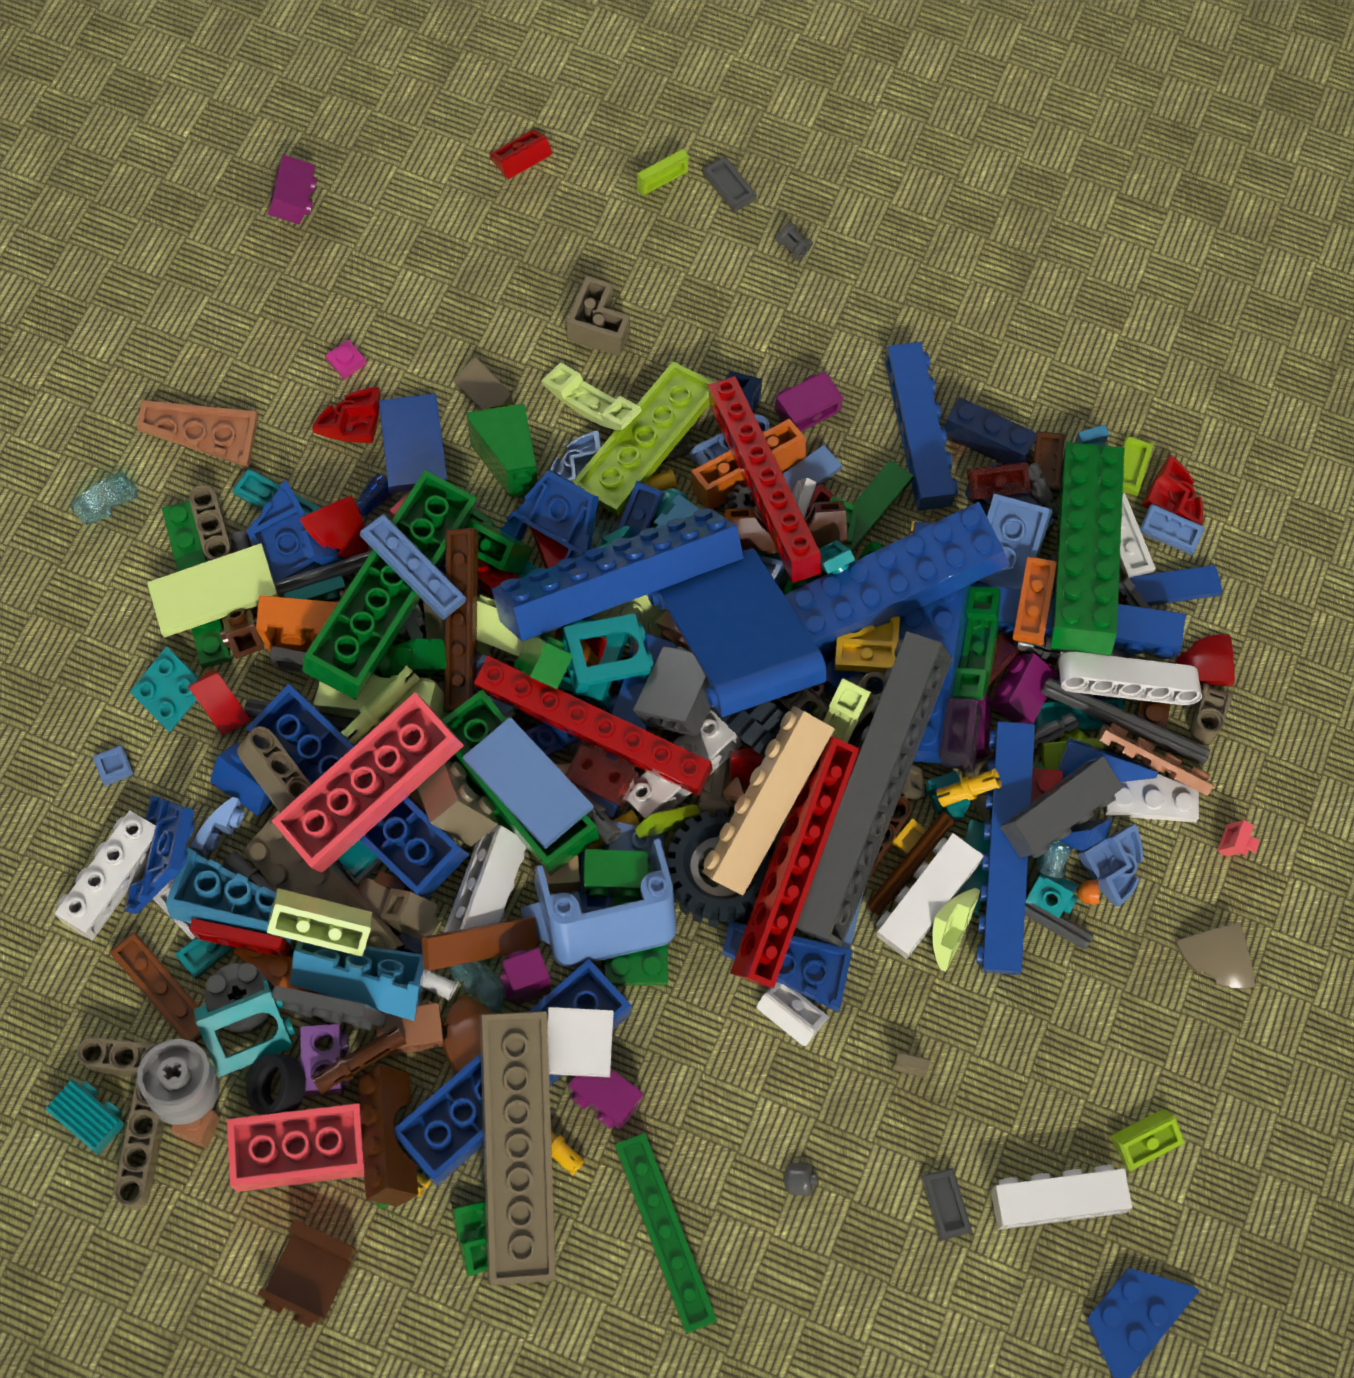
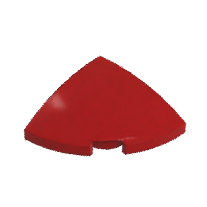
M371 387L345 395V400L338 403L335 410L333 405H329L318 416L312 427L313 433L327 438L346 442L373 443L379 417L380 388Z
M1170 455L1153 480L1142 506L1149 509V506L1153 504L1202 526L1203 503L1200 496L1194 499L1195 490L1192 484L1195 481L1185 467Z
M352 495L300 519L307 532L323 548L329 546L333 549L342 550L337 553L342 558H349L368 552V544L360 536V531L365 527Z
M1218 634L1197 640L1186 652L1181 653L1175 664L1190 665L1197 668L1200 686L1206 683L1208 685L1232 687L1235 683V670L1231 635Z

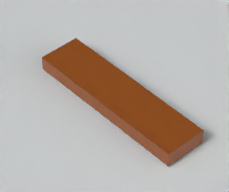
M522 917L421 937L423 967L425 970L431 971L508 955L519 950L537 949L536 917Z
M135 932L109 952L182 1039L196 1043L202 1038L194 1015V1009L199 1008V1006Z

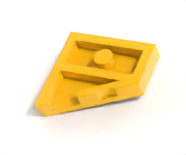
M900 617L890 618L889 623L875 628L871 625L862 628L857 633H848L837 637L835 670L886 673L889 668H893L896 660L895 648L899 640Z

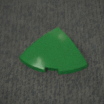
M485 1200L451 1207L466 1275L470 1277L487 1269Z

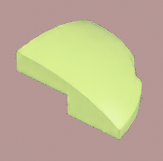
M977 888L957 895L946 903L935 916L932 933L933 948L936 961L942 971H947L960 946L967 925H969L981 891Z

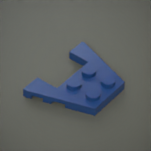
M548 470L524 497L526 500L518 510L512 511L506 518L507 522L500 529L521 541L529 525L567 547L569 550L565 559H574L583 556L586 551L590 550L599 497L556 472Z
M152 795L150 797L145 820L155 825V831L144 878L130 884L124 909L125 912L138 914L185 866L188 858V852L185 851L186 845L195 826L194 821H192L194 810Z

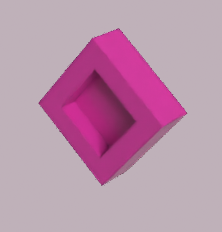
M346 340L325 355L326 361L343 380L366 365L365 358L349 340Z

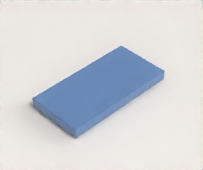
M511 717L462 757L464 762L545 849L593 809V804Z

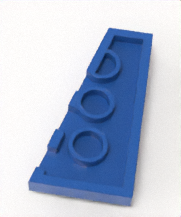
M729 922L722 952L723 955L735 960L747 925ZM792 936L777 982L839 1012L852 950Z

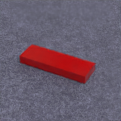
M193 918L189 927L191 933L201 941L281 958L287 957L290 946L283 937Z

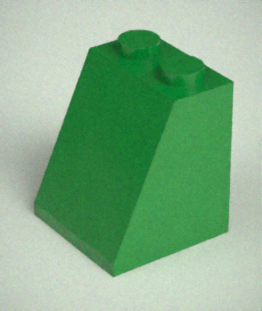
M525 404L467 412L469 438L472 448L509 497H525L537 483L536 462Z

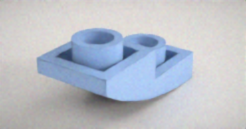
M232 797L223 803L205 821L196 834L190 847L201 857L207 859L210 852H214L217 849L221 837L219 832L231 836L234 829L239 828L242 824L245 811H243L244 808L238 798Z

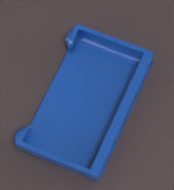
M753 548L742 551L743 559L647 594L652 606H657L659 610L667 608L708 678L709 688L705 689L706 698L711 707H716L721 717L826 682V667L820 650Z

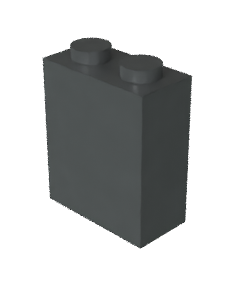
M663 646L633 709L645 725L698 736L711 706L705 694V689L709 688L708 678L694 654L684 647L678 646L674 649Z

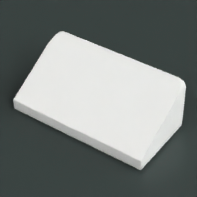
M777 981L775 987L769 988L757 1004V1009L803 1046H806L829 1018V1016L799 992Z

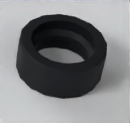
M265 1054L259 1058L250 1070L246 1085L248 1104L253 1112L258 1115L296 1111L302 1103L305 1094L306 1077L304 1068L297 1059L291 1056ZM279 1069L281 1089L273 1103L271 1083Z

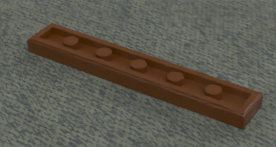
M475 528L446 529L445 577L466 597V602L445 618V654L447 663L444 669L445 712H453L476 694L474 681L477 674L478 529Z

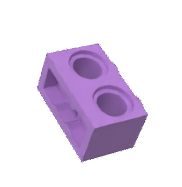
M340 1024L301 1026V1065L304 1068L306 1077L304 1096L344 1095V1085L350 1084V1081L347 1079L321 1095L311 1076L336 1062L335 1058L339 1056L343 1058V1053H349L348 1033H343ZM324 1038L334 1040L333 1046L329 1050L320 1051L317 1049L320 1040Z

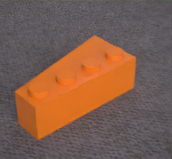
M259 595L256 630L269 653L272 646L307 652L339 602Z

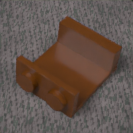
M294 1219L288 1231L292 1236L265 1290L260 1288L257 1295L265 1300L262 1306L281 1314L284 1308L295 1314L292 1320L311 1328L313 1322L322 1326L358 1251L354 1246Z

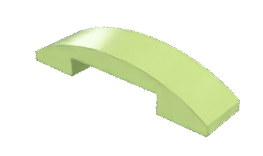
M561 362L541 380L542 384L571 409L606 428L623 430L642 411L640 406L622 396L614 399L584 382L579 372Z
M842 678L823 721L835 728L831 737H836L849 743L871 691Z

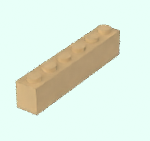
M795 706L783 716L780 723V731L776 738L767 745L765 750L766 756L760 767L753 771L746 793L737 800L734 808L735 813L730 822L726 823L721 829L718 844L714 851L709 852L704 861L702 872L741 895H744L835 729Z

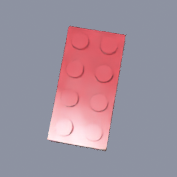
M360 1104L227 1119L230 1186L236 1192L364 1176Z

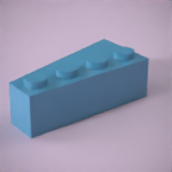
M186 847L185 851L188 852L186 864L175 876L166 900L170 918L191 923L193 918L269 934L267 933V928L276 892L264 886L260 887L250 882L247 877L239 873L236 875L223 868L212 859L207 860L199 856L196 851ZM283 937L290 948H293L295 940Z
M298 941L294 950L290 985L334 998L363 1003L378 1011L414 1021L425 975L423 955L365 946L363 956L361 957Z

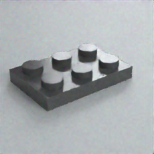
M276 985L272 994V999L282 1003V1009L292 1011L295 1015L312 1018L313 1015L323 1018L322 1020L336 1024H342L343 1021L352 1024L353 1027L371 1031L372 1025L384 1027L387 1016L363 1003Z

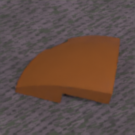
M463 994L455 1001L444 1021V1026H447V1038L444 1039L443 1047L448 1062L456 1074L481 1053L480 1014H494L484 1005L466 994Z

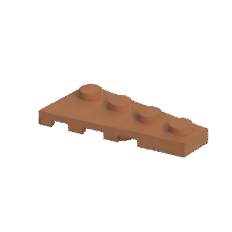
M142 400L137 428L140 432L249 468L258 414L257 411Z
M1113 722L1111 726L1103 723L1098 732L1099 741L1110 745L1111 742L1115 743V747L1120 749L1122 753L1132 758H1137V756L1143 758L1142 761L1151 768L1163 773L1165 771L1169 772V776L1206 796L1211 792L1214 785L1212 781L1208 780L1210 775L1195 766L1191 771L1182 766L1183 760L1174 754L1166 752L1164 756L1154 750L1156 745L1148 740L1139 737L1138 741L1127 736L1129 731Z

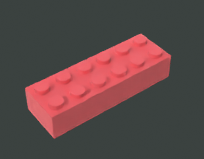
M415 692L279 813L272 822L311 868L323 873L464 745L432 708Z

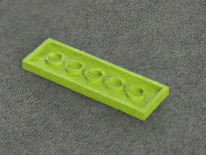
M673 361L637 403L642 411L623 430H615L572 482L598 496L599 506L619 516L628 503L636 481L647 482L710 405L708 384L714 382Z

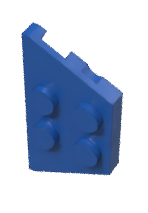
M287 480L282 482L279 486L280 489L272 500L268 501L262 509L260 516L254 520L246 531L253 545L262 543L274 582L322 567V565L314 560H309L303 551L302 544L305 542L301 532L306 529L300 519L306 515Z
M1126 1269L1085 1319L1091 1334L1096 1338L1097 1348L1102 1359L1106 1361L1112 1377L1130 1378L1200 1290L1187 1284L1135 1269Z

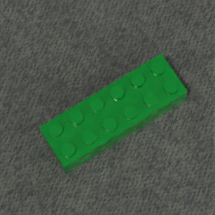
M481 690L442 719L464 745L452 757L465 769L469 778L482 794L491 800L496 811L551 876L600 838L597 826L586 814L545 849L464 762L462 757L507 720L487 694Z

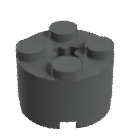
M233 963L222 967L210 976L206 983L205 1003L208 1011L210 1012L235 1002L237 996L241 994L244 995L242 998L264 990L263 981L267 980L259 969L249 963ZM263 1012L254 1014L227 1025L223 1029L239 1035L250 1034L261 1029L267 1023L270 1014Z

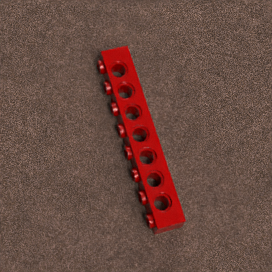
M736 376L708 384L711 411L792 583L821 574L820 551Z
M487 656L474 681L478 691L483 690L488 696L697 796L700 795L713 769L711 761L562 690L531 678L522 671L490 656Z
M836 737L829 738L785 819L730 974L757 985L770 988L775 987L860 748Z

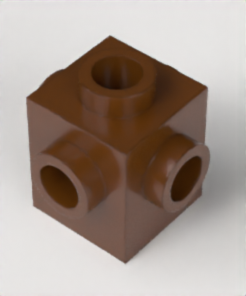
M251 608L234 610L222 618L224 629L220 630L223 643L226 648L231 647L236 659L265 649L264 642L256 630L257 617L255 618Z

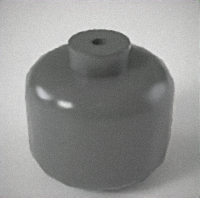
M791 1163L785 1170V1188L791 1195L808 1196L813 1192V1186L818 1185V1173H814L813 1166L809 1163Z

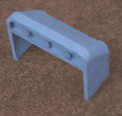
M660 839L653 841L649 853L653 872L647 874L641 882L640 891L643 900L583 914L577 899L573 895L568 893L550 895L543 865L536 867L534 884L552 955L560 966L567 968L582 965L588 959L591 962L664 946L673 940L677 931L673 885Z

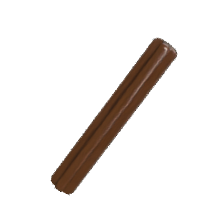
M944 812L940 813L869 900L867 908L875 915L882 913L952 827L954 820Z

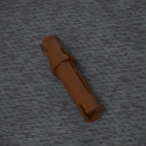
M395 1025L343 1058L342 1056L335 1058L336 1062L312 1075L311 1078L322 1095L338 1083L346 1079L350 1081L354 1078V1074L393 1050L407 1044L397 1025Z

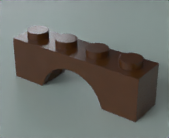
M844 501L814 503L811 512L804 520L817 547L825 546L835 540L844 545L848 544ZM755 507L725 510V518L737 525L742 551L753 548L755 551H764L769 554L778 553L764 521L757 513Z
M378 1065L359 1077L366 1200L398 1207L418 1196L416 1163L403 1153L394 1134V1118L397 1111L412 1103L410 1073Z

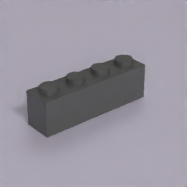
M1104 756L1088 760L1000 825V828L1019 858L1030 855L1033 858H1037L1050 849L1048 844L1053 840L1059 841L1071 834L1072 830L1070 828L1074 824L1080 825L1094 816L1092 811L1098 806L1103 808L1116 799L1114 794L1121 790L1123 786Z

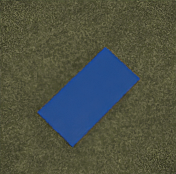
M436 393L379 400L389 493L411 491L424 470L448 482Z

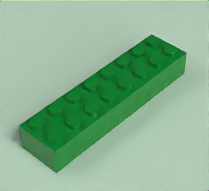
M1066 442L1061 470L1056 547L1057 565L1054 579L1050 649L1112 655L1117 635L1125 451L1123 447Z
M424 470L391 522L439 569L446 559V529H462L466 527L468 520L473 516L477 497ZM374 550L366 559L303 659L302 672L356 701L421 598Z

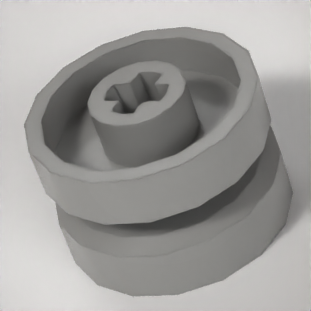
M185 1039L167 1040L154 1046L143 1057L137 1072V1084L152 1112L160 1120L173 1125L190 1124L203 1118L213 1108L219 1096L220 1082L208 1056L195 1042Z

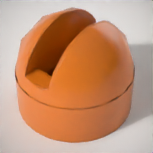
M1098 879L1086 880L1079 886L1078 896L1084 903L1090 905L1100 904Z

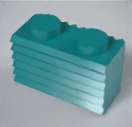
M72 1079L55 1099L46 1106L45 1110L99 1155L126 1125L119 1119L123 1113L110 1101H107L105 1105L101 1104L95 1098L99 1092L85 1080L79 1085Z

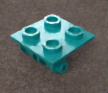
M166 646L131 689L130 693L168 732H171L197 701L187 686L199 677Z

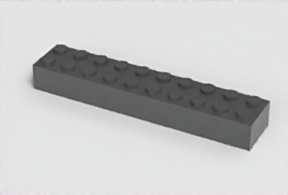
M906 632L904 639H900L896 645L895 663L893 668H889L885 674L883 694L875 700L872 709L874 717L870 726H866L862 733V748L855 760L852 774L845 788L796 925L797 929L807 935L839 947L843 946L953 660L942 642L911 632Z

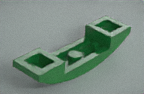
M970 586L966 609L968 620L960 668L956 670L953 698L984 700L996 649L1000 614V588Z

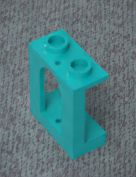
M635 613L563 626L560 642L565 643L566 647L564 650L573 655L568 665V671L575 695L587 693L589 685L640 676L642 682L647 680L650 671L653 669V659L650 651L646 652L643 643L645 641V630L642 623L638 624ZM615 633L629 634L634 657L587 667L580 640Z
M588 616L566 626L596 621V619ZM627 633L601 636L606 638L607 642L599 665L620 661L625 645H631L630 636ZM563 676L558 687L559 690L578 699L608 709L612 699L608 693L612 681L589 685L587 693L575 695L571 679Z
M267 980L263 981L264 990L209 1012L206 1005L194 1009L196 1024L219 1077L251 1065L265 1054H277L293 1047L290 1036L295 1034L294 1027L289 1016L282 1017L279 1010L282 1003L272 999L274 989L271 990ZM262 1012L269 1013L275 1017L278 1026L272 1037L227 1055L217 1032L218 1029Z

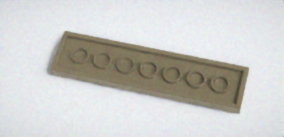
M547 1012L480 1014L488 1284L492 1286L555 1281Z

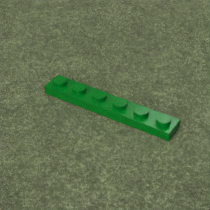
M190 501L162 507L177 572L207 562ZM221 618L191 628L202 669L232 661L229 648L225 647L220 634V630L224 629Z
M643 1133L615 1144L616 1152L685 1334L716 1323L715 1313L646 1134Z

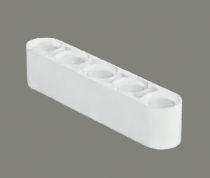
M1067 652L1058 658L1061 687L1068 692L1177 705H1192L1202 699L1198 670L1194 666L1084 652Z

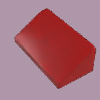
M532 129L493 151L489 156L507 179H510L551 156L552 150L547 137Z
M213 668L187 686L221 735L251 721L220 674Z

